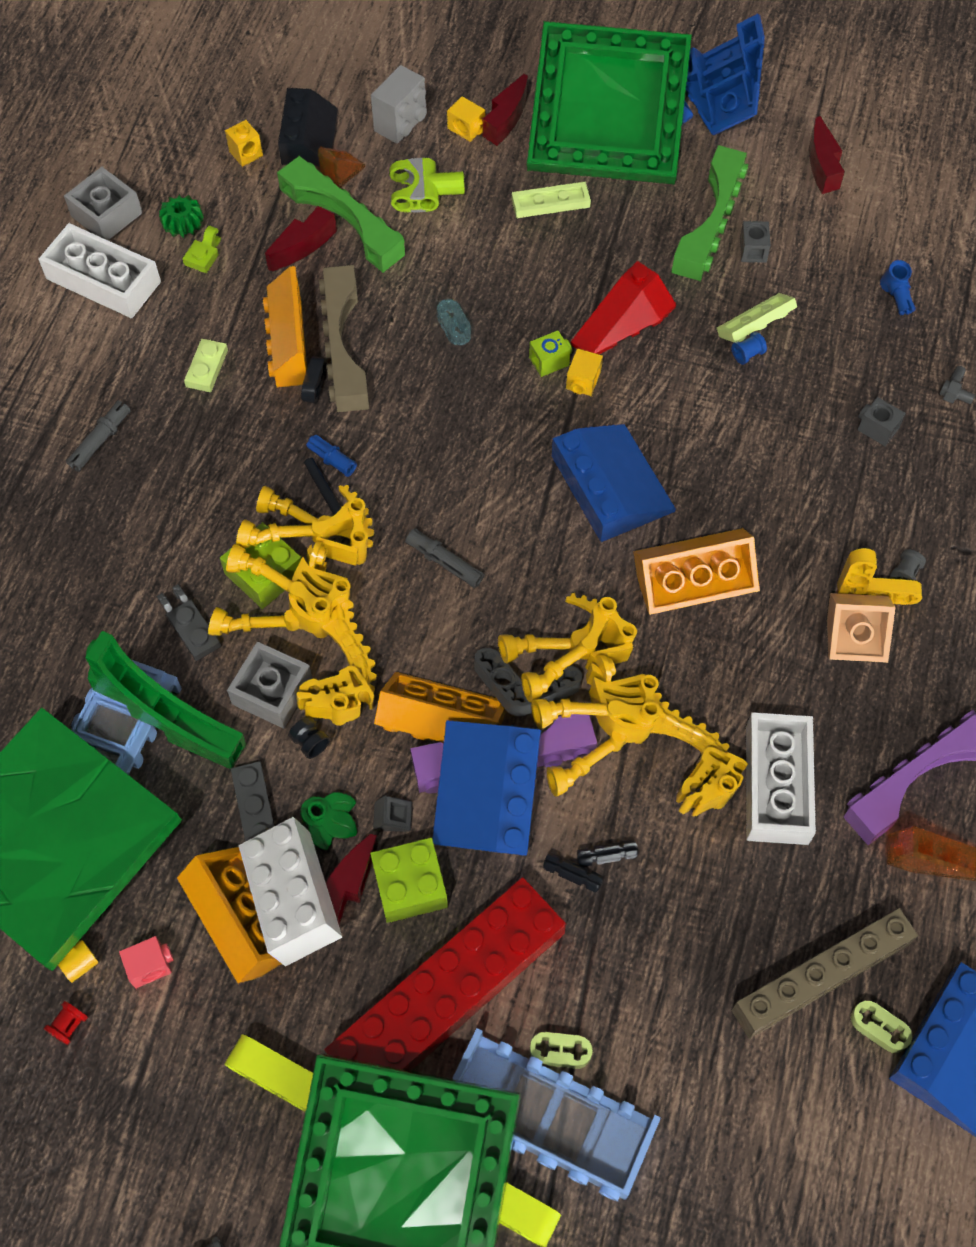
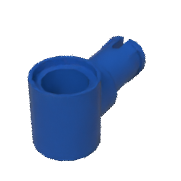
M896 260L890 264L880 279V285L884 291L894 296L899 315H907L914 312L916 307L909 291L911 286L908 279L911 277L912 269L907 262L902 260Z

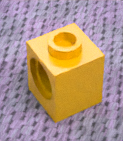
M462 96L447 110V128L471 142L477 135L482 134V118L485 117V109Z
M247 120L225 130L229 152L242 167L263 156L259 134Z
M577 348L567 373L566 389L576 394L592 396L601 373L603 356Z

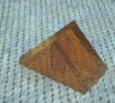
M320 147L318 150L321 173L324 176H329L339 188L365 167L363 162L349 152Z

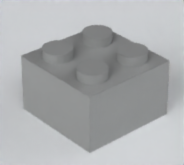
M400 65L371 94L373 125L376 133L398 144L404 137L410 134L412 128L418 122L425 118L427 108L425 78Z
M103 167L99 168L64 195L71 217L93 234L106 240L111 239L142 214L137 193Z
M257 641L227 689L231 703L284 729L297 708L299 686L305 681L313 679L310 665Z

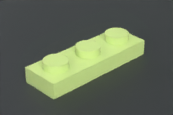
M586 182L512 192V203L516 218L590 208L591 204Z
M778 293L717 327L719 337L734 343L736 341H743L752 332L762 330L767 327L768 323L787 316L788 312L797 308L796 300L794 297Z

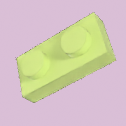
M201 339L184 380L186 387L212 392L228 352L227 344Z

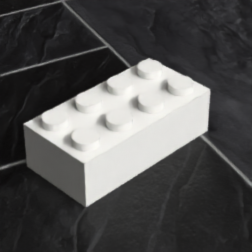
M70 223L67 224L39 258L47 280L130 318L135 316L161 283L155 261Z
M751 713L746 726V762L748 763L746 767L747 841L809 845L816 833L813 716Z
M292 817L238 845L266 949L271 956L284 966H287L342 938L311 834L299 821Z

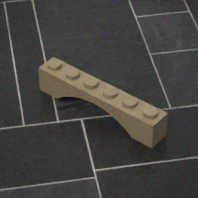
M354 265L323 268L324 279H319L320 294L326 297L325 300H321L322 316H327L328 321H323L324 337H329L330 342H325L326 358H331L332 364H327L328 380H333L334 386H329L330 402H336L337 412L369 409L365 371L352 360L342 343L345 321L351 310L358 303Z

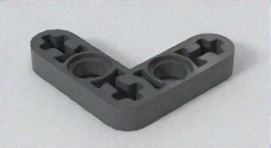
M492 648L478 650L475 653L474 670L506 711L514 716H524L532 713V702H528L524 695L521 679L508 663H504L500 653ZM568 666L563 670L562 676L558 680H554L548 688L551 690V693L543 694L539 699L557 702L576 694L581 688V671L574 666ZM505 678L510 683L508 685H500L495 680Z

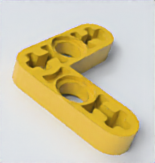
M862 548L852 551L837 582L838 594L889 596L893 604L902 605L916 604L922 600V586L918 581L873 578L877 569L876 552L871 549Z

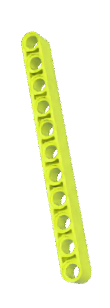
M242 1034L224 1065L306 1112L313 1073ZM506 1182L499 1223L541 1247H546L561 1214Z

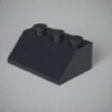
M287 88L278 140L282 165H288L300 156L306 162H311L314 166L331 167L338 108L312 89Z

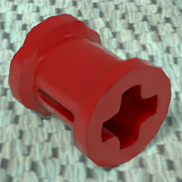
M63 1001L61 1004L62 1010L51 1025L46 1024L43 1029L68 1046L71 1042L69 1038L80 1022H85L88 1017L70 1003Z

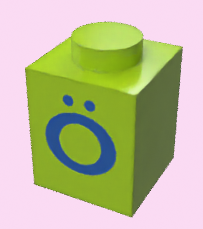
M559 331L530 341L529 358L541 377L569 366L572 347L567 339H563Z

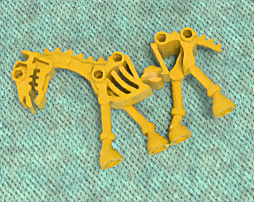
M264 485L257 500V513H269L270 511L276 512L280 510V514L286 517L291 515L306 525L277 526L276 523L268 525L269 528L261 531V529L256 528L255 524L244 519L238 530L236 544L230 550L226 571L237 573L241 570L247 571L251 569L252 574L256 576L263 575L289 592V610L284 613V616L249 617L248 613L241 614V618L234 619L228 616V612L220 607H216L210 619L208 634L221 636L223 633L229 634L232 631L243 629V632H251V628L285 627L289 631L303 629L314 634L317 638L331 636L345 654L349 666L341 669L339 675L322 680L309 679L301 684L299 692H297V707L300 710H305V716L329 719L333 724L342 726L346 722L360 717L361 702H366L369 705V709H373L375 687L370 683L377 679V674L371 672V668L375 667L376 663L375 660L368 658L371 648L361 644L363 635L355 634L354 632L357 629V624L350 622L354 618V613L348 610L353 608L354 603L350 601V583L348 578L326 572L327 562L325 560L327 557L354 566L363 564L366 561L367 548L373 547V541L368 539V537L374 535V530L368 528L373 524V520L366 518L369 514V509L365 508V502L362 499L357 498L356 492H349L348 485L344 487L339 486V492L347 500L342 508L332 517L323 515L319 519L294 505L293 500L285 498V500L280 499V495H276L273 489ZM312 536V540L315 542L313 548L310 545L307 549V562L302 557L292 580L267 565L265 559L261 557L257 559L252 558L251 554L246 553L245 549L251 545L256 547L257 544L272 540V542L280 541L282 537ZM332 536H344L350 539V546L327 539Z
M575 593L567 596L565 602L576 605L591 613L587 625L582 629L573 631L570 638L535 637L533 634L525 635L523 639L519 636L514 637L508 634L498 636L499 652L506 664L517 659L518 655L523 654V650H526L527 653L535 652L536 649L569 650L567 654L555 662L549 661L544 666V674L538 675L535 672L522 673L521 681L524 695L528 702H532V715L539 729L546 728L552 724L553 720L558 719V715H561L562 718H570L571 714L595 715L599 725L610 736V739L583 758L576 757L571 762L572 767L570 769H563L561 766H550L547 768L548 784L555 797L568 791V787H572L579 776H585L590 771V767L612 751L618 752L626 743L641 744L645 742L650 733L665 734L678 738L692 745L701 753L695 769L684 781L677 793L676 802H683L678 810L680 813L686 814L692 808H695L692 816L695 817L711 808L721 809L740 787L744 779L742 773L748 766V763L744 759L729 753L727 750L730 745L728 743L721 744L718 740L719 733H709L706 731L705 723L695 725L692 723V717L687 716L682 719L679 717V710L671 712L668 709L669 702L661 703L662 694L655 693L659 686L655 676L641 674L611 682L612 676L616 673L614 664L628 661L634 648L632 643L637 634V628L619 616L616 611L617 603L613 598L604 597L597 603V599H592L591 602L588 601L586 595H582L581 598H577ZM598 641L604 642L608 649L595 651ZM580 658L587 660L585 668L588 670L586 681L587 684L591 685L589 690L591 703L570 702L569 698L561 699L559 703L539 699L543 693L548 692L552 682L562 676L565 668ZM709 775H711V778L708 780V782L702 785L703 782L709 777ZM702 785V787H701V789L699 790V792H695V791H697V789Z

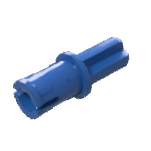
M318 435L311 436L308 439L307 448L324 459L323 462L326 465L331 464L346 477H349L355 471L357 463L340 452L338 446L330 445Z

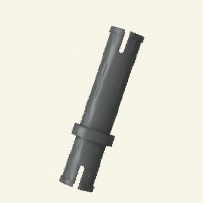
M117 400L104 417H99L95 428L70 457L66 459V463L72 469L75 466V471L80 472L110 435H115L119 424L131 413L130 408L125 403L121 406L122 401Z
M417 528L412 529L407 535L405 543L424 554L425 559L438 563L474 589L483 580L485 575L483 572L447 550L437 539L433 540L427 537Z

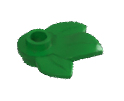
M333 792L325 798L315 796L304 801L300 809V816L303 822L308 825V831L316 847L326 851L332 842V837L347 839L357 835L355 821L348 813L356 804L355 799L340 792ZM311 808H320L321 815H313L311 812Z

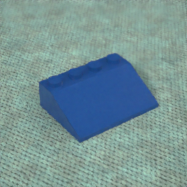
M625 424L577 428L553 438L552 458L600 542L676 511V508Z
M446 720L432 837L434 845L527 856L541 730Z
M960 962L948 975L915 1032L911 1044L904 1051L889 1079L976 1137V971Z

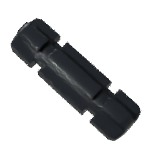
M635 840L623 841L622 845H619L617 842L594 846L593 850H590L589 847L577 850L578 864L583 867L592 866L593 862H596L598 865L621 861L622 857H625V860L638 856V847Z
M548 853L543 863L544 870L553 874L557 872L559 873L558 876L579 886L584 884L586 889L598 892L603 882L602 875L594 871L589 873L588 869L567 859L562 861L560 856Z

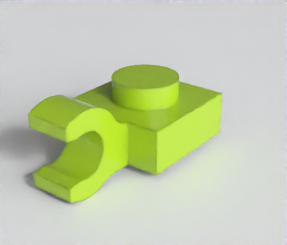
M208 226L204 232L203 241L194 240L182 258L185 266L207 274L219 255L216 247L219 245L221 237L216 236L219 231L217 228Z

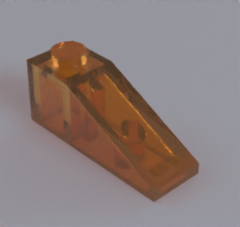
M915 826L888 834V865L913 873L976 881V847Z

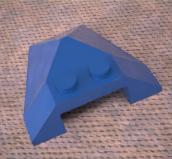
M759 14L736 25L738 36L704 54L694 47L690 49L686 83L687 96L698 109L699 115L712 135H716L757 115L765 40Z

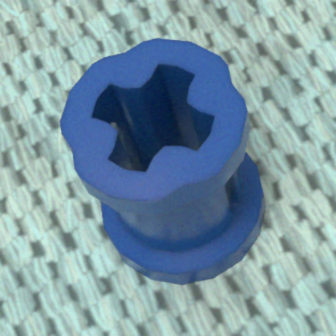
M753 332L748 339L742 342L736 341L731 347L733 356L742 365L749 362L751 357L767 352L766 341L757 332Z

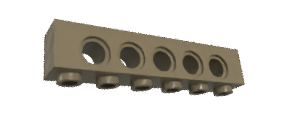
M898 908L739 1000L731 1011L748 1039H751L905 949L918 937V934L901 909Z

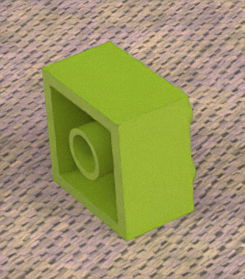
M262 522L256 528L262 531L269 527ZM281 538L280 541L272 542V540L257 544L256 547L251 545L249 548H245L246 553L251 554L252 558L257 559L261 557L265 559L267 565L292 580L296 568L302 559ZM231 549L220 557L225 575L260 608L264 609L285 591L263 575L256 576L252 574L251 569L247 571L241 570L237 573L227 572L226 565Z
M432 838L370 853L387 923L448 908L447 895Z

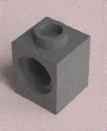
M743 221L740 234L741 262L767 263L771 247L769 222Z
M877 397L871 406L866 404L860 412L858 418L861 419L858 431L886 447L900 429L906 413Z

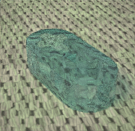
M452 299L441 301L437 305V318L447 338L455 345L468 343L471 339V325L460 305ZM445 311L453 313V317L451 318L450 315ZM457 326L459 331L464 333L460 334L458 331H455V327Z

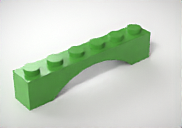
M718 145L711 162L708 182L713 189L716 206L712 214L701 226L681 238L674 255L671 273L701 281L704 272L710 271L714 258L711 257L712 252L717 253L721 240L718 235L725 232L728 219H725L726 215L731 216L735 201L732 200L733 196L738 198L742 182H739L740 178L745 179L749 164H745L746 152Z
M299 156L277 172L280 190L293 201L299 204L323 207L347 220L361 238L365 250V259L381 272H385L405 256L403 236L398 231H394L387 226L382 218L376 217L368 211L363 203H358L345 189L335 185L329 176H324L311 162H306Z

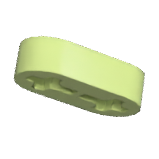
M863 1001L852 1010L851 1022L853 1026L891 1053H899L911 1044L912 1032L910 1027L872 1001ZM871 1011L873 1013L871 1019L878 1023L879 1026L872 1021L864 1024L862 1022L863 1015L859 1012ZM897 1029L901 1032L899 1038L903 1042L898 1041L894 1044L890 1041L892 1035L889 1032Z
M540 1032L534 1036L530 1044V1055L540 1059L543 1062L542 1065L573 1069L583 1068L590 1062L593 1053L590 1042L585 1037L579 1035ZM546 1040L549 1047L559 1048V1052L549 1051L547 1057H542L541 1051L535 1049V1046H541L542 1041ZM575 1044H580L581 1050L586 1051L587 1055H581L580 1060L577 1061L574 1060L572 1053H565L563 1049L572 1050Z

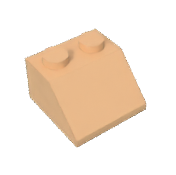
M830 593L827 616L829 659L888 663L895 615V605L889 596Z

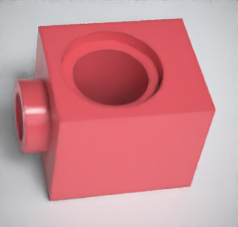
M156 936L119 951L128 980L135 989L172 973L169 965L170 962L174 961L171 950L167 943L162 945Z

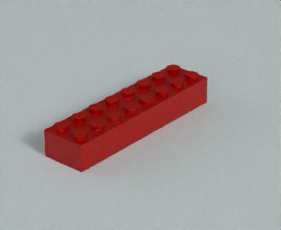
M522 877L324 1049L326 1055L412 1071L565 934L566 923Z

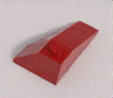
M636 261L617 281L571 340L570 344L576 349L601 354L617 346L619 341L629 336L634 337L640 334V330L650 325L654 327L660 324L676 308V303L660 276L639 261Z

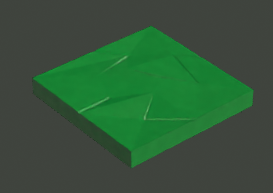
M544 21L528 148L527 171L675 185L692 34Z
M42 707L0 752V929L44 967L53 971L182 819L174 810Z
M318 1054L279 1247H495L521 1093L332 1055Z

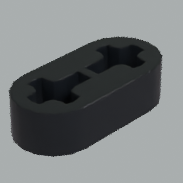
M311 357L302 385V401L315 404L318 402L327 373V358Z

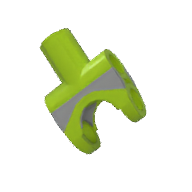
M430 158L405 159L396 161L390 166V178L395 182L409 185L391 195V205L398 211L430 212L439 206L438 195L465 194L463 171L437 173L436 163ZM396 170H405V172L401 174L395 173ZM405 199L407 202L399 203L396 200Z

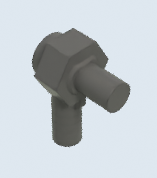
M963 366L955 368L950 381L946 379L939 395L944 396L943 400L952 404L958 399L971 405L975 394L962 389L963 382L961 380L966 372Z

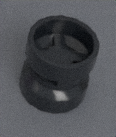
M310 716L299 720L288 733L293 743L301 746L302 753L308 759L318 756L330 743V737L324 731L318 730L317 723Z

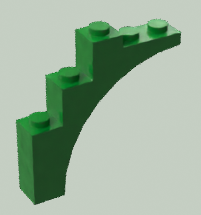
M101 631L97 639L90 642L85 658L90 666L87 679L93 691L125 704L131 717L163 730L168 742L228 769L234 768L246 746L243 733L203 714L160 686L126 655L113 635Z

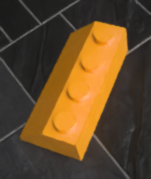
M290 266L267 285L268 297H263L264 311L269 313V318H265L266 334H271V339L266 340L268 356L272 355L273 360L268 361V371L270 377H275L277 388L303 385L307 372L301 296L296 267Z
M743 528L633 551L637 579L649 614L760 591L754 537Z
M395 672L380 691L374 724L382 726L383 729L390 732L402 731L411 734L416 739H431L444 743L446 720L502 725L506 709L497 698Z
M239 847L196 855L177 879L236 982L239 984L262 977L281 965L282 963L267 952Z

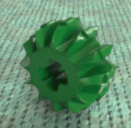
M179 194L177 198L169 197L168 202L162 203L161 210H159V218L165 232H170L173 237L180 234L184 238L185 234L194 235V230L201 229L203 212L198 201L193 200L190 195L182 198Z

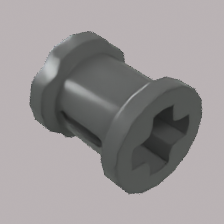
M906 549L901 553V561L898 567L894 568L891 572V579L916 581L915 576L919 569L924 568L926 564L925 557L915 550Z

